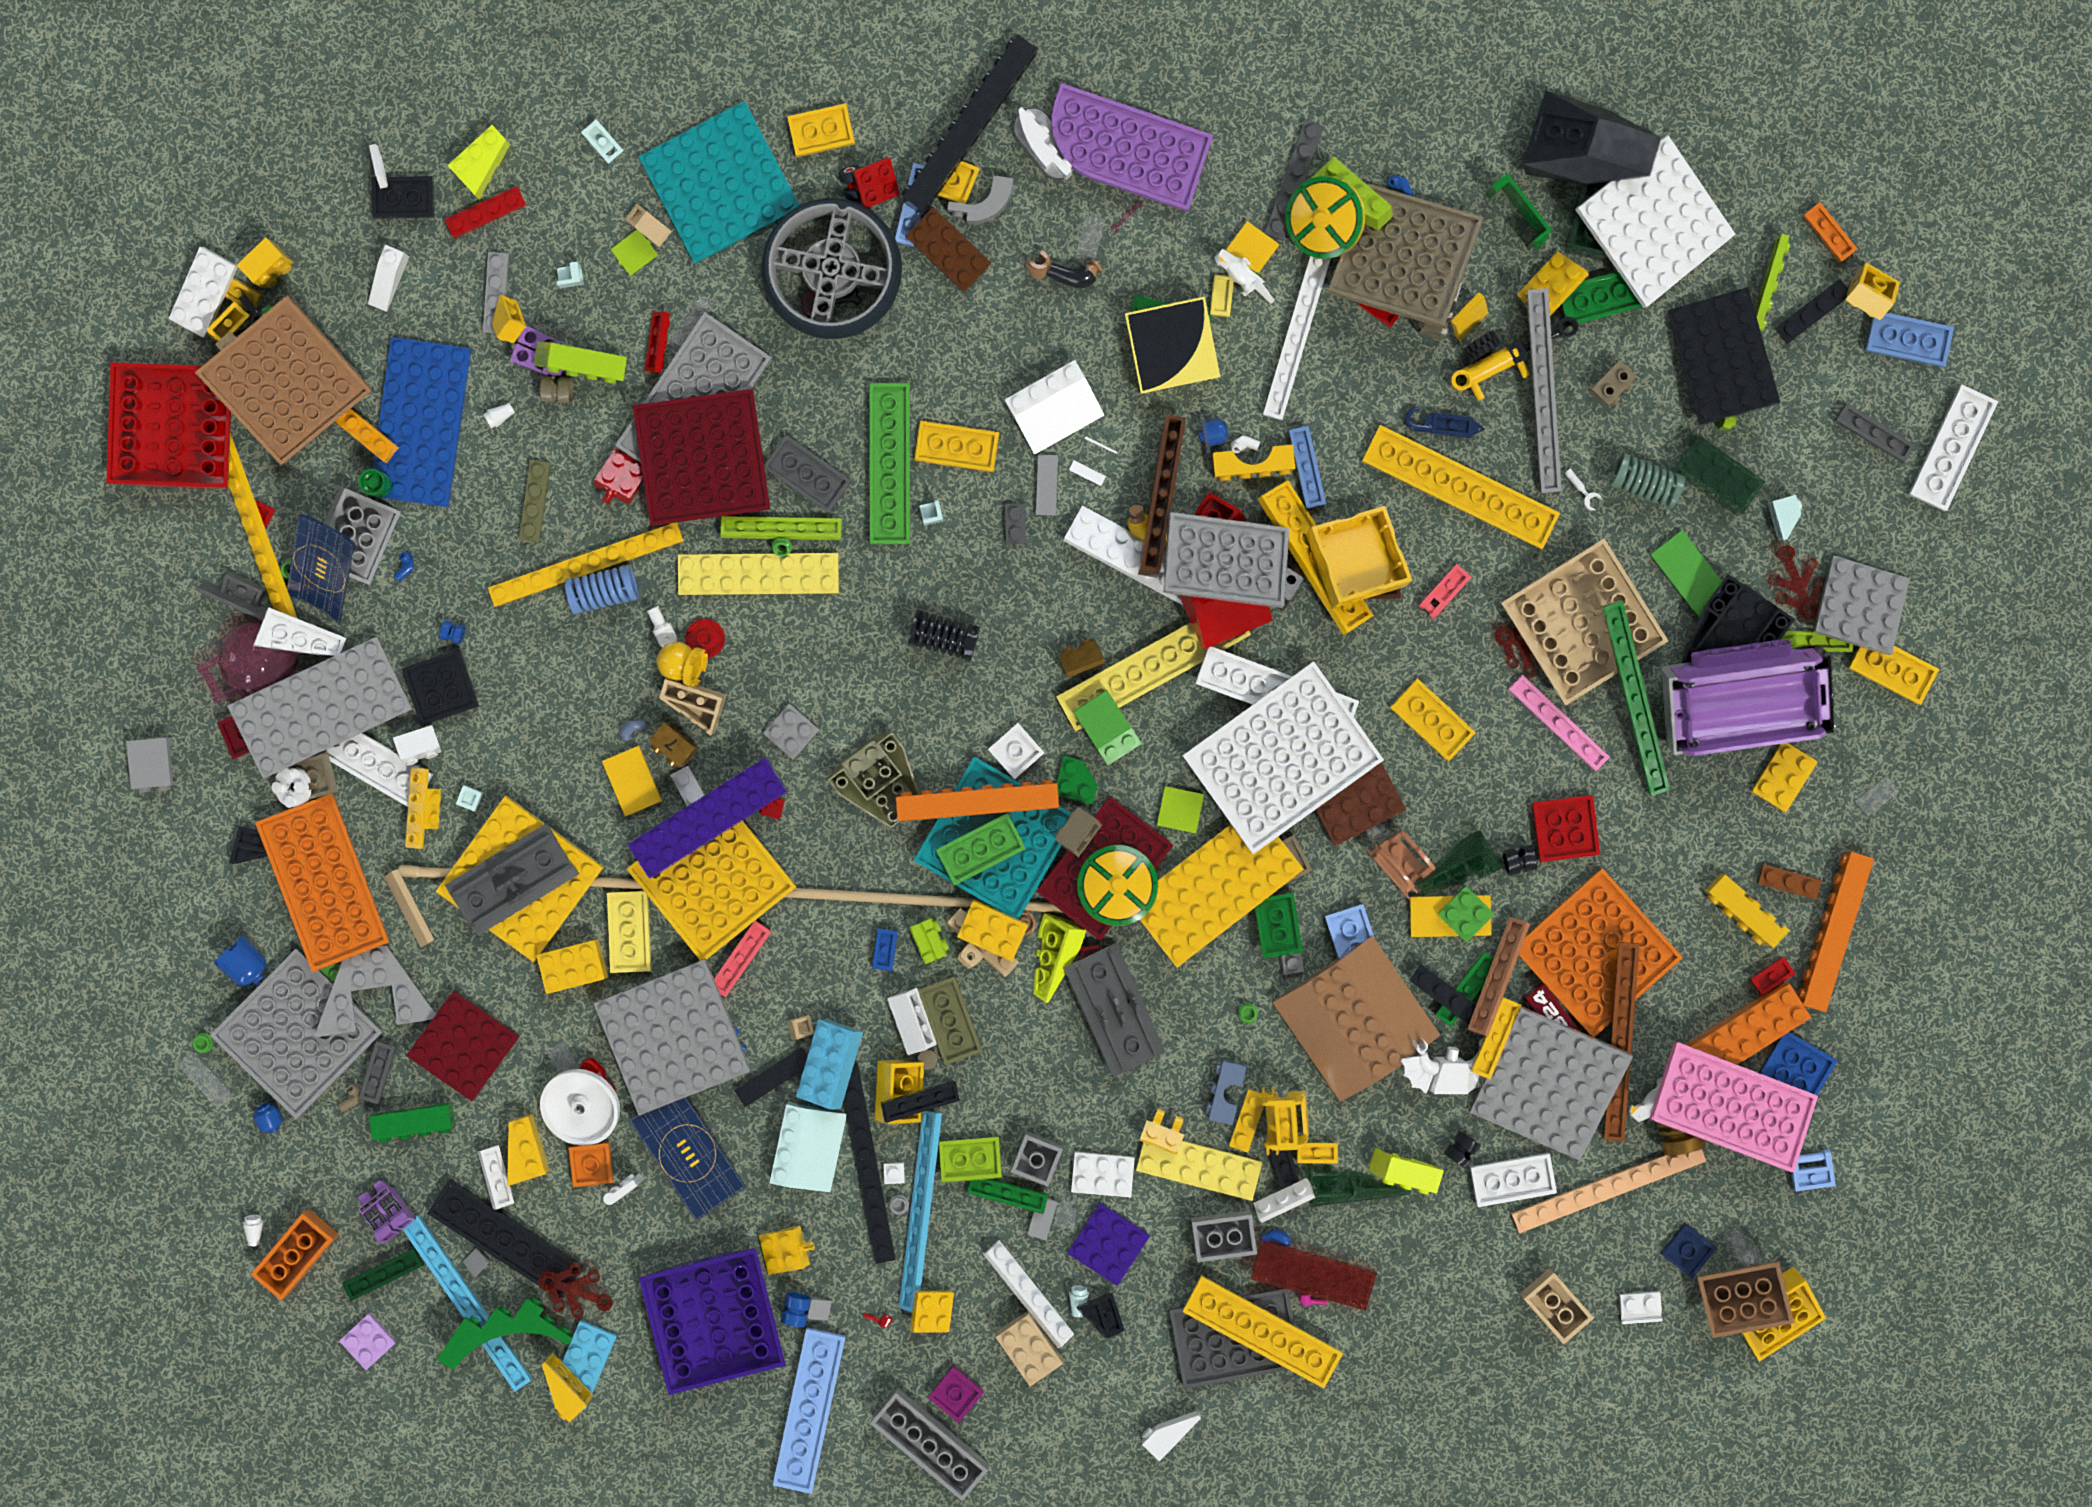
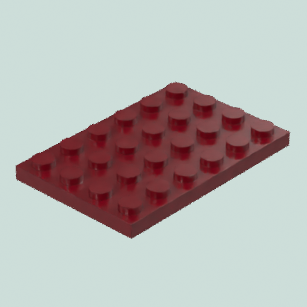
M1111 797L1107 799L1094 816L1102 826L1079 858L1070 851H1067L1037 890L1038 894L1099 941H1101L1112 925H1107L1094 919L1081 904L1077 882L1084 862L1101 848L1112 845H1124L1140 851L1156 869L1173 847L1172 843Z

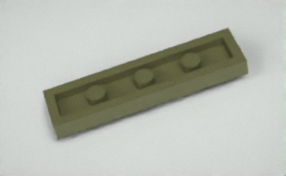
M530 460L519 534L520 540L540 542L551 463Z

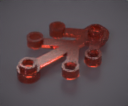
M1790 545L1781 546L1777 550V557L1779 560L1784 561L1792 582L1781 578L1778 574H1772L1768 577V583L1771 586H1780L1797 593L1801 601L1790 598L1787 593L1781 592L1776 595V602L1781 605L1787 604L1797 608L1803 618L1812 619L1817 616L1819 608L1817 599L1825 583L1824 577H1815L1812 581L1813 590L1810 596H1808L1806 589L1814 569L1818 567V561L1815 558L1807 559L1804 564V573L1802 578H1800L1793 561L1795 556L1794 548ZM1783 550L1788 552L1787 557L1782 556ZM1810 560L1814 562L1813 568L1808 566ZM1773 576L1777 577L1778 579L1776 584L1772 583L1771 578ZM1817 579H1821V580H1822V585H1821V586H1817V584H1816V580H1817ZM1780 595L1785 596L1786 599L1784 602H1781L1779 600ZM1807 605L1812 607L1810 613L1805 610Z
M1499 627L1495 631L1494 638L1499 645L1504 647L1508 661L1506 662L1507 667L1515 669L1519 666V660L1515 657L1512 645L1519 648L1525 666V676L1527 678H1534L1537 675V670L1533 667L1530 654H1533L1525 641L1516 637L1520 635L1517 628ZM1503 632H1506L1508 635L1506 640L1501 638ZM1511 659H1514L1516 661V665L1514 667L1510 666L1509 664ZM1529 668L1534 670V674L1532 676H1529L1527 674V670Z
M577 1262L572 1263L568 1269L556 1274L551 1271L544 1272L538 1279L539 1287L543 1291L549 1292L553 1302V1309L556 1312H562L565 1309V1302L559 1298L556 1289L564 1291L571 1307L572 1317L575 1319L581 1318L584 1314L583 1307L578 1304L575 1296L597 1303V1308L601 1311H608L613 1305L612 1297L609 1294L602 1293L598 1295L580 1288L600 1280V1273L596 1269L590 1270L588 1275L572 1282L565 1283L561 1281L570 1276L581 1274V1265ZM578 1267L579 1270L577 1272H573L572 1268ZM592 1274H597V1275H598V1276H597L596 1278H594V1279H592V1278L590 1277ZM547 1278L552 1279L550 1283L545 1282ZM603 1298L608 1299L606 1303L600 1302ZM557 1303H562L560 1308L555 1307ZM579 1309L581 1310V1313L574 1314V1311Z

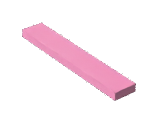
M1521 675L1508 688L1517 699L1595 772L1609 759V756L1526 677Z

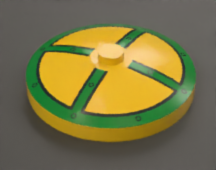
M1334 176L1311 178L1302 183L1289 199L1285 216L1287 231L1296 247L1311 257L1328 259L1340 256L1354 247L1362 235L1365 226V208L1361 196L1350 183Z
M1112 845L1094 852L1084 862L1079 872L1077 889L1081 904L1094 919L1107 925L1124 926L1140 920L1152 908L1158 893V879L1152 863L1140 851L1124 845Z

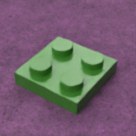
M1464 886L1437 915L1467 943L1494 913L1467 886Z

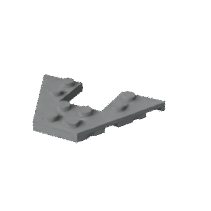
M380 946L342 961L315 1037L357 1031L352 991L392 985L397 1025L432 1020L436 1013L388 946Z

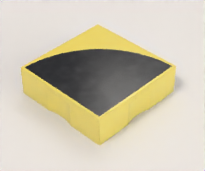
M1205 297L1125 313L1141 394L1220 377Z

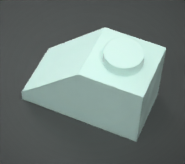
M1796 495L1768 503L1778 541L1788 539L1801 516L1802 504Z

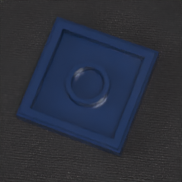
M1684 1222L1660 1254L1693 1279L1717 1248Z

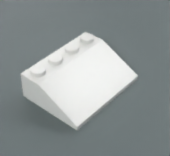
M1075 360L1005 399L1007 407L1034 455L1104 416Z

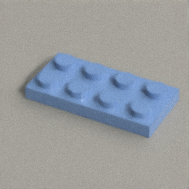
M1886 313L1881 320L1875 317L1871 318L1865 351L1943 368L1946 367L1954 327Z

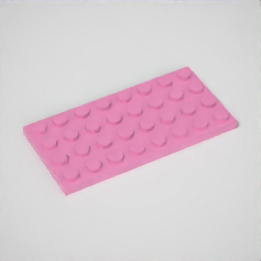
M1674 1042L1649 1119L1794 1173L1818 1096L1684 1044Z

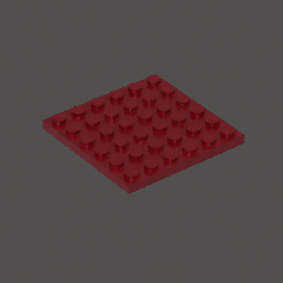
M753 389L632 405L650 526L771 510Z

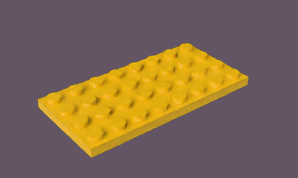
M1230 824L1158 880L1156 900L1149 912L1140 921L1173 964L1179 967L1304 869L1279 836L1252 854Z

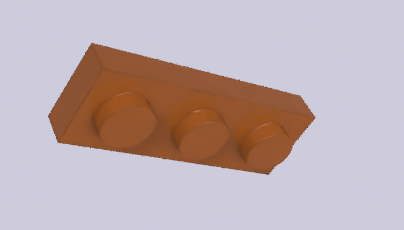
M1762 864L1757 881L1761 885L1817 900L1822 880Z

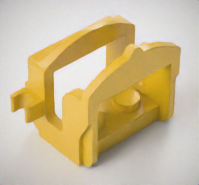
M1274 1086L1271 1089L1272 1092L1268 1093L1265 1091V1087H1263L1261 1105L1266 1106L1268 1137L1264 1143V1148H1266L1267 1155L1270 1154V1149L1276 1150V1155H1278L1280 1150H1298L1304 1147L1309 1139L1308 1108L1305 1090L1292 1091L1286 1097L1279 1098ZM1301 1104L1303 1135H1298L1296 1105Z

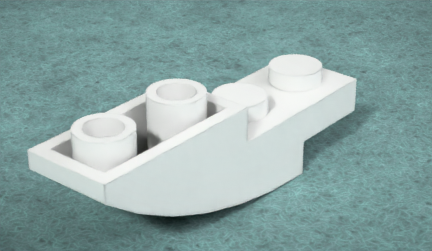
M1021 107L1019 109L1020 125L1032 154L1046 172L1053 166L1067 180L1072 175L1071 164L1065 158L1061 159L1057 155L1058 151L1053 145H1047L1050 141L1049 130L1042 123L1039 125L1034 120L1036 117L1029 109L1025 111Z

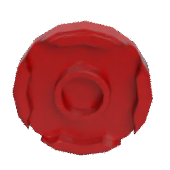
M699 619L692 623L687 629L685 637L686 645L691 647L692 650L697 647L704 649V653L708 654V658L718 655L724 648L726 641L725 632L721 625L710 619Z

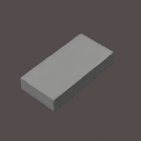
M1048 1198L1044 1214L1033 1213L1027 1235L1047 1240L1058 1201Z

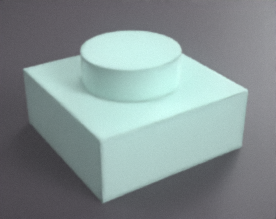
M463 785L456 804L476 811L483 792Z

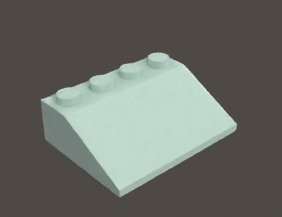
M788 1102L785 1108L770 1183L789 1188L831 1192L847 1114Z

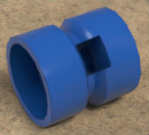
M787 1292L784 1305L787 1308L783 1309L780 1322L788 1326L805 1327L807 1321V1313L805 1311L809 1310L811 1297L805 1294Z

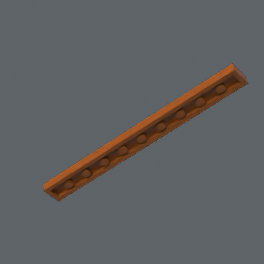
M1618 941L1610 1045L1631 1054L1640 944ZM1630 1064L1605 1111L1604 1140L1625 1141Z

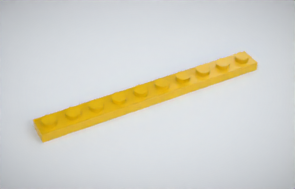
M230 433L228 486L260 570L263 583L268 592L269 600L274 610L297 618Z
M672 523L488 587L494 607L563 584L566 579L580 578L583 575L595 573L681 543L684 539L678 523Z

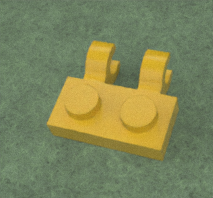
M1157 1109L1153 1122L1146 1121L1139 1141L1177 1155L1184 1134L1179 1133L1184 1119L1176 1116L1172 1128L1168 1129L1160 1125L1165 1111Z

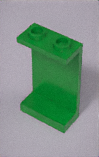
M1507 173L1492 184L1485 194L1489 199H1492L1502 190L1505 192L1537 233L1538 237L1527 247L1529 250L1533 247L1537 250L1550 239L1548 235L1553 230Z

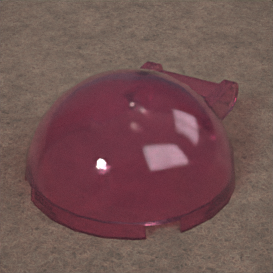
M253 620L237 625L229 631L221 643L218 656L196 667V670L202 674L214 696L213 701L217 704L236 693L247 697L293 676L297 664H299L298 652L253 646L262 624L259 620ZM216 664L219 666L222 678L231 688L223 693L219 690L208 670Z

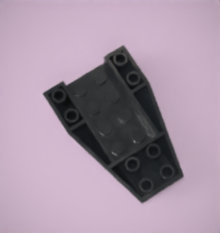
M1727 574L1703 607L1681 663L1692 662L1691 654L1698 651L1781 640L1796 619Z

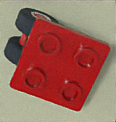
M889 157L864 167L857 165L848 166L838 172L840 182L848 186L847 189L843 190L845 198L847 200L861 199L862 205L866 208L900 195Z

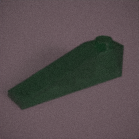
M1479 830L1462 839L1434 865L1436 867L1435 870L1426 877L1419 878L1416 884L1426 895L1448 888L1450 882L1460 881V884L1467 882L1466 878L1470 876L1486 877L1503 868L1488 839Z

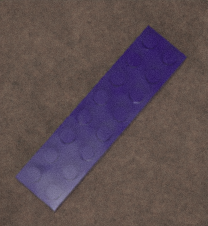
M765 757L627 845L648 878L651 879L789 791L769 759Z

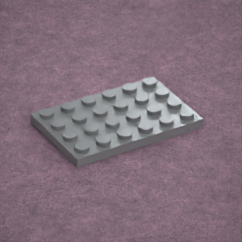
M1170 512L1163 593L1282 608L1285 599L1289 528Z

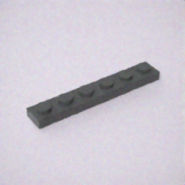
M1305 120L1265 231L1267 236L1280 241L1284 240L1287 232L1285 216L1289 199L1293 192L1305 182L1324 126Z

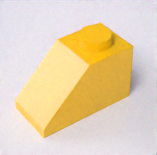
M500 294L492 326L498 339L513 344L526 328V324L518 302Z
M233 302L206 330L207 335L216 343L229 332H232L235 336L250 315L236 302Z

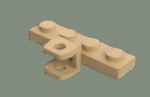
M960 908L946 924L959 934L967 913ZM967 942L968 944L959 953L957 958L967 969H971L984 958L1004 978L1019 963L1015 958L1013 961H1009ZM967 955H970L972 957V960H969L967 958Z

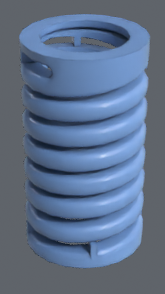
M631 565L621 566L619 571L617 568H613L612 574L610 570H605L604 574L601 571L597 572V577L594 573H591L589 578L587 575H583L582 583L579 577L565 580L566 595L573 614L583 613L585 610L591 611L592 608L599 609V607L605 608L607 605L613 606L615 603L621 604L622 601L629 602L630 600L639 599L637 583Z

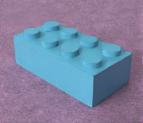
M818 1020L796 1097L830 1110L841 1109L863 1031L831 1020Z

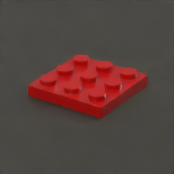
M1593 795L1532 802L1539 862L1600 855Z

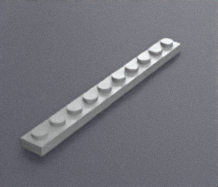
M1548 288L1526 290L1540 493L1562 491L1549 294Z

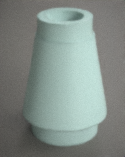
M1072 1286L1071 1291H1069L1071 1311L1074 1317H1083L1076 1306L1087 1302L1089 1293L1084 1286Z

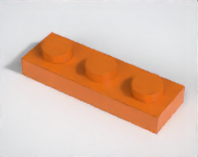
M1821 202L1802 216L1839 263L1857 250V247Z

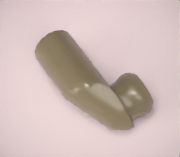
M354 1084L348 1086V1098L338 1104L342 1112L359 1103L361 1092L359 1086Z

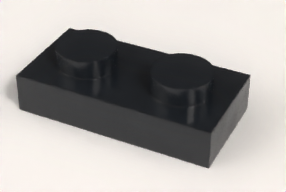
M1270 1149L1280 1188L1283 1189L1299 1182L1291 1150H1280L1279 1154L1276 1155V1150Z

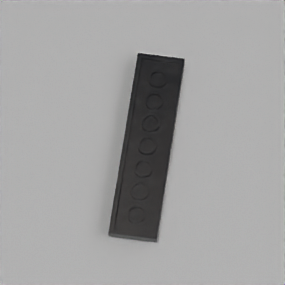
M452 1179L448 1180L427 1212L428 1215L560 1300L564 1298L584 1267L582 1263L500 1210L493 1209L492 1205Z

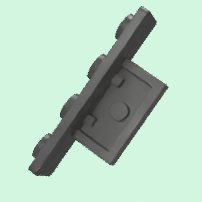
M231 572L225 574L222 587L205 581L197 586L196 589L205 597L214 598L221 601L223 605L239 609L241 613L250 614L263 622L268 609L261 606L265 587Z

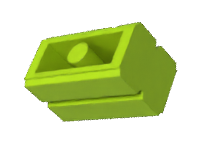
M931 917L909 927L924 964H928L948 954L949 946L946 939H941L939 932L942 930L938 920L934 921Z

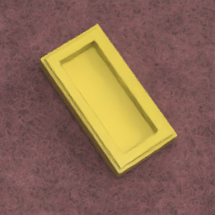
M1214 274L1210 315L1230 317L1234 281L1229 276Z

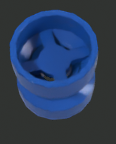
M445 620L441 626L439 638L445 641L452 640L453 643L460 645L464 638L466 626L461 624L454 625L451 621Z

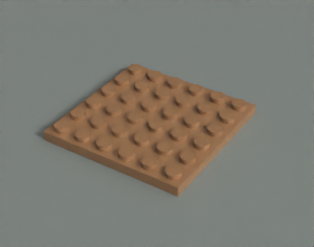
M289 295L195 372L280 465L284 464L373 390Z

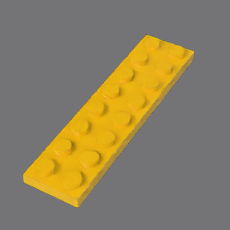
M1287 480L1259 497L1258 501L1273 525L1289 528L1288 548L1342 634H1347L1374 615L1364 600L1332 609L1305 535L1311 527L1317 525L1290 482Z
M1202 1275L1182 1309V1312L1323 1389L1343 1355V1352Z

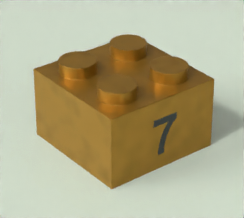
M664 722L648 740L652 744L650 747L656 753L667 756L666 761L673 767H685L700 749L670 722Z

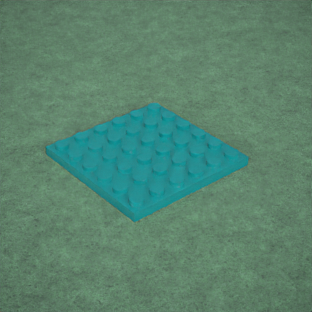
M745 101L638 156L694 264L775 223L791 210L800 206Z
M974 757L954 792H960L962 787H972L973 790H981L980 786L992 785L993 789L1001 788L1000 784L1013 783V787H1019L1021 783ZM1061 806L1055 809L1008 812L1026 849L956 886L999 911L1019 920L1061 848V845L1055 840L1056 834L1061 827H1064L1071 812ZM1007 813L938 818L913 861L953 883L936 849Z

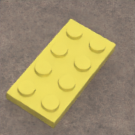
M644 891L608 892L610 973L652 971L648 895Z

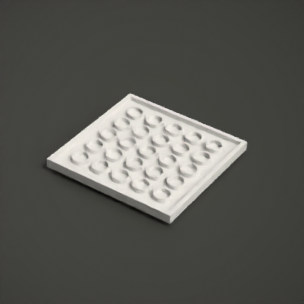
M1669 136L1661 139L1649 177L1610 181L1575 209L1643 308L1648 307L1735 235Z

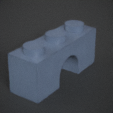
M1222 1059L1221 1063H1217L1215 1075H1218L1216 1083H1212L1210 1094H1213L1212 1102L1207 1103L1205 1111L1208 1114L1209 1120L1233 1125L1237 1105L1224 1098V1091L1230 1085L1242 1086L1247 1068L1245 1064Z

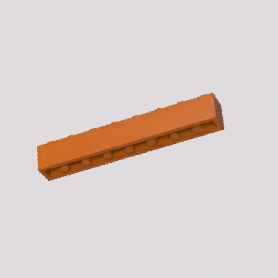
M1053 780L1041 781V785H1033V782H1022L1019 787H1013V783L1000 784L1001 788L993 789L992 785L980 786L981 790H973L972 787H962L960 792H953L952 789H940V793L932 794V790L920 791V795L913 796L912 792L900 793V797H896L898 822L1059 808L1057 783L1053 784Z
M1845 851V854H1842L1839 859L1841 867L1839 873H1836L1833 878L1835 886L1833 892H1830L1827 898V904H1829L1827 912L1824 911L1821 917L1822 928L1821 931L1816 933V947L1809 955L1811 963L1809 969H1806L1803 974L1805 982L1803 988H1800L1797 993L1804 1006L1823 1012L1827 1011L1874 862L1873 858Z

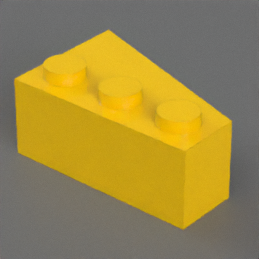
M533 1113L509 1122L507 1186L545 1175L550 1171Z

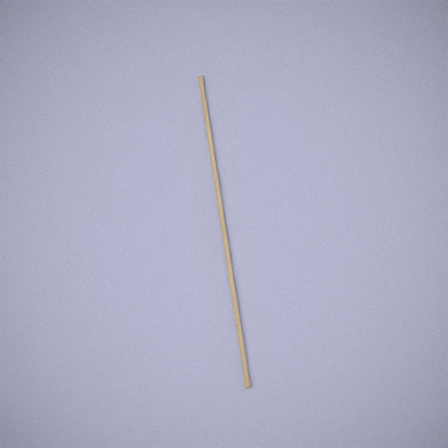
M413 865L399 866V872L402 877L446 878L451 871L448 868H430ZM596 877L591 884V887L642 889L635 879ZM795 888L785 896L787 898L970 908L973 900H976L994 908L979 898L805 888ZM1029 901L1024 910L1063 913L1050 902Z

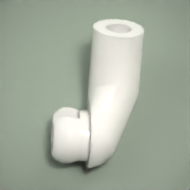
M1243 435L1233 440L1230 445L1231 451L1239 453L1247 447L1257 451L1260 441Z

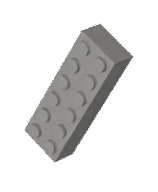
M898 1387L871 1418L870 1424L961 1501L967 1497L988 1472L989 1463Z

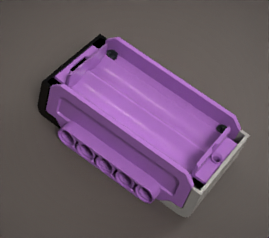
M1789 640L1754 643L1694 652L1691 654L1692 662L1668 665L1661 668L1666 742L1674 755L1682 753L1693 756L1819 739L1825 734L1835 733L1831 655L1822 646L1809 645L1791 648V641Z

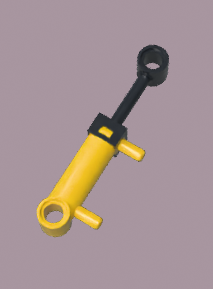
M1573 317L1561 319L1555 329L1551 331V339L1558 336L1560 338H1570L1575 335L1579 327L1577 320ZM1564 322L1572 325L1570 333L1563 331L1562 325ZM1518 340L1456 371L1450 378L1451 387L1456 391H1463L1471 387L1477 401L1484 399V395L1478 383L1516 364L1523 378L1530 376V372L1524 360L1528 359L1526 352L1530 351V342L1522 345L1521 341ZM1458 375L1465 377L1466 383L1464 386L1456 384L1455 380Z

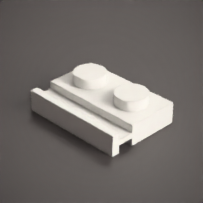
M1659 1291L1619 1294L1622 1324L1662 1321L1661 1295Z

